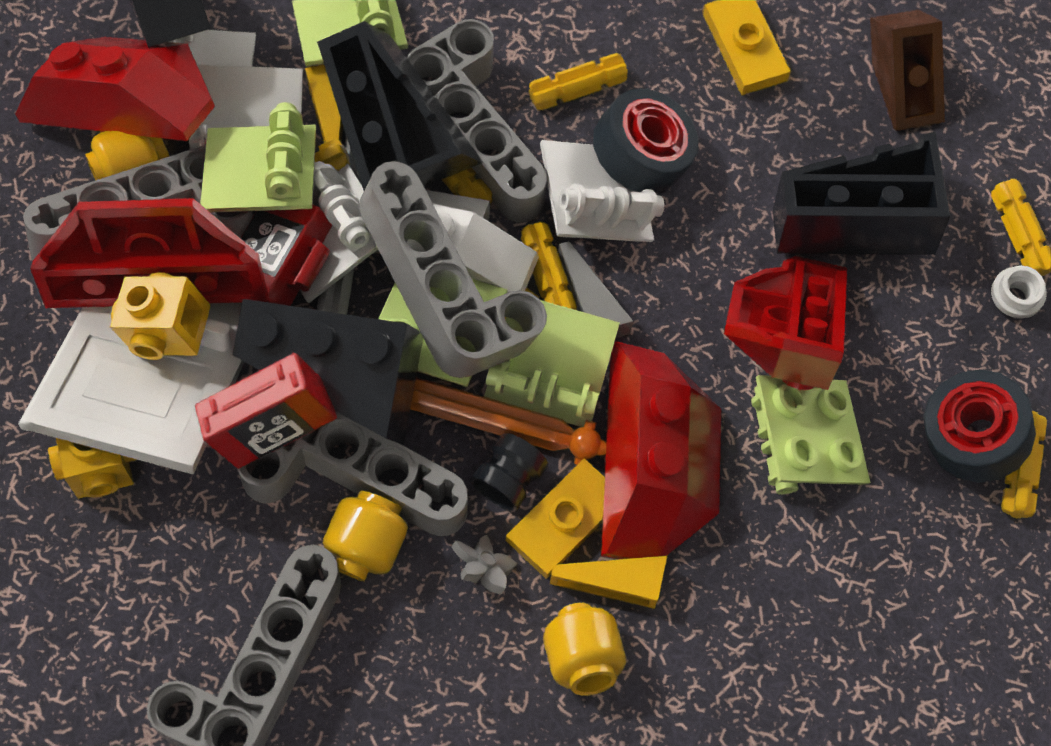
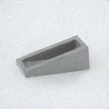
M569 241L559 244L558 254L569 282V291H572L577 310L620 322L616 338L631 334L633 320L573 245Z

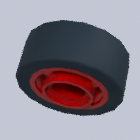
M648 88L630 89L618 96L599 119L593 132V147L601 166L612 179L625 188L640 193L645 189H651L655 193H660L675 184L692 165L698 153V134L689 115L680 104L667 95Z
M982 369L961 372L942 382L929 397L923 416L930 451L941 468L958 479L978 483L1000 480L1018 470L1031 454L1036 436L1031 402L1020 385L1002 373ZM977 420H986L993 423L990 428L982 432H973L966 429L969 424Z

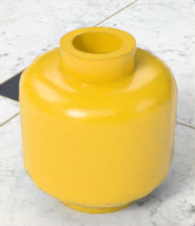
M105 131L97 134L91 141L92 151L85 154L95 181L169 157L162 138L130 135L120 131Z
M360 491L358 497H346L339 502L323 538L324 548L337 558L336 561L340 573L364 582L369 572L379 575L390 572L408 529L407 523L399 516L402 510L399 505L367 491Z
M574 603L562 608L558 616L545 628L543 642L550 670L557 684L571 689L577 695L586 696L604 692L616 683L617 676L622 673L627 658L616 620L611 613L602 608L591 607L587 603Z

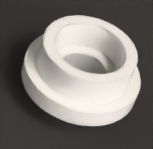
M1015 266L1003 270L995 278L991 287L993 302L1000 311L1010 317H1031L1042 308L1046 301L1047 292L1044 279L1035 269L1028 266ZM1009 289H1020L1025 294L1026 300L1015 297Z

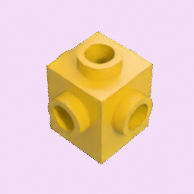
M152 273L149 277H124L119 297L112 307L110 328L128 346L131 353L144 359L159 360L163 355L197 356L211 305L187 277H174L166 273Z
M56 438V446L48 448L49 459L56 480L65 479L78 499L106 496L115 492L118 488L134 484L129 462L137 459Z

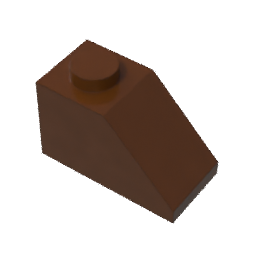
M919 9L870 17L872 65L893 128L897 131L945 122L942 21Z

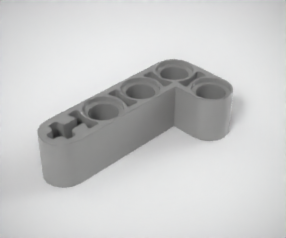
M465 19L416 47L408 54L407 59L421 78H437L433 81L424 82L449 116L454 113L468 115L464 118L451 117V119L484 162L472 167V169L476 172L475 179H482L492 191V202L509 220L529 222L536 219L544 208L547 184L546 171L537 158L476 88V86L483 83L490 76L493 70L494 39L491 29L485 23L475 19ZM473 51V52H476L477 54H475V55H467V54H464V52ZM493 149L500 152V154L487 156L482 154L481 151Z
M206 146L178 153L32 202L25 209L23 215L32 261L78 202L194 198L200 203ZM253 211L210 212L239 238H241L253 217Z
M396 161L385 162L378 166L360 198V213L440 369L452 377H469L513 359L525 352L546 325L547 313L543 303L532 293L522 290L512 291L483 302L419 176L411 167ZM405 239L415 240L420 243L424 248V252L415 251L410 248ZM430 288L441 289L448 295L450 301L439 300L432 294ZM505 317L516 320L521 325L523 332L510 328L506 323ZM456 336L465 337L471 341L476 352H469L461 348L456 341Z
M336 412L337 419L316 429L314 432L239 469L237 468L247 495L261 503H274L284 498L305 466L357 494L360 491H367L394 502L402 508L399 515L401 518L430 534L449 536L457 532L465 524L468 515L467 488L463 480L455 473L397 442L376 434ZM340 443L354 444L358 448L357 452L347 459H337L330 455V451ZM274 463L279 466L278 472L269 479L259 480L251 476L253 470L260 464ZM389 469L402 470L407 474L404 482L397 486H387L378 480L379 476ZM421 481L423 482L424 492L419 490V483ZM445 496L452 499V507L443 505L439 511L432 509V500L440 503Z
M317 545L302 546L291 554L218 696L181 681L166 682L156 688L147 704V717L152 727L164 740L174 746H218L220 734L230 726L239 725L248 729L247 741L243 746H265L339 597L342 585L337 561L333 554L326 548ZM317 569H322L325 581L314 580L305 595L306 587L302 575L313 576ZM304 595L306 596L309 609L301 603ZM294 619L303 624L301 633L292 641L280 642L272 638L274 628L283 620ZM265 671L276 676L274 687L264 696H250L245 692L247 681L257 672ZM180 701H187L193 704L192 717L187 723L174 728L165 725L166 711L171 705Z

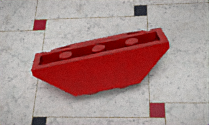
M99 37L65 42L56 47L50 53L49 59L33 75L15 115L19 122L102 132L120 131L130 135L188 141L214 109L215 105L187 43L165 42L148 48L145 40Z
M194 198L78 202L32 261L30 269L45 308L113 306L119 297L124 277H149L152 273H166L174 277H187L209 304L242 303L243 299L267 302L268 290L259 254Z
M793 256L784 260L782 267L763 269L734 282L724 335L771 377L781 379L786 385L800 390H810L814 387L828 390L841 364L844 353L847 267Z
M618 341L614 342L610 356L601 556L619 560L667 556L719 514L721 408L665 353Z

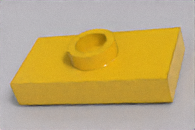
M717 0L704 5L703 16L741 95L788 81L791 71L756 0Z
M584 458L506 535L505 541L547 579L552 574L553 565L562 564L603 523L605 477Z

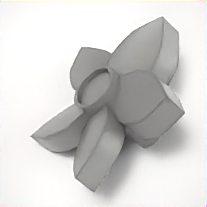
M488 535L479 539L475 549L456 540L451 546L458 557L467 563L461 571L462 581L478 583L481 580V584L487 590L500 595L503 593L507 584L506 576L510 574L518 563L507 555L494 554Z

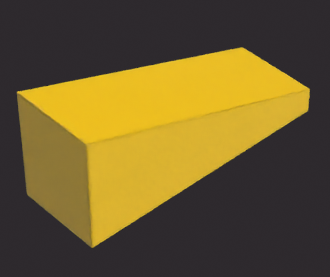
M320 64L305 68L307 84L323 141L325 143L331 139H339L342 142L343 123L325 66Z
M667 556L553 565L550 584L654 609L660 593Z

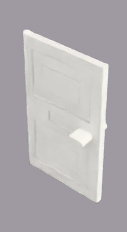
M242 303L210 304L211 307L197 356L163 355L159 360L144 359L129 351L128 346L110 328L113 306L82 307L20 419L19 427L25 431H33L194 474L207 446V443L202 438L195 404L235 384L245 363L232 355Z

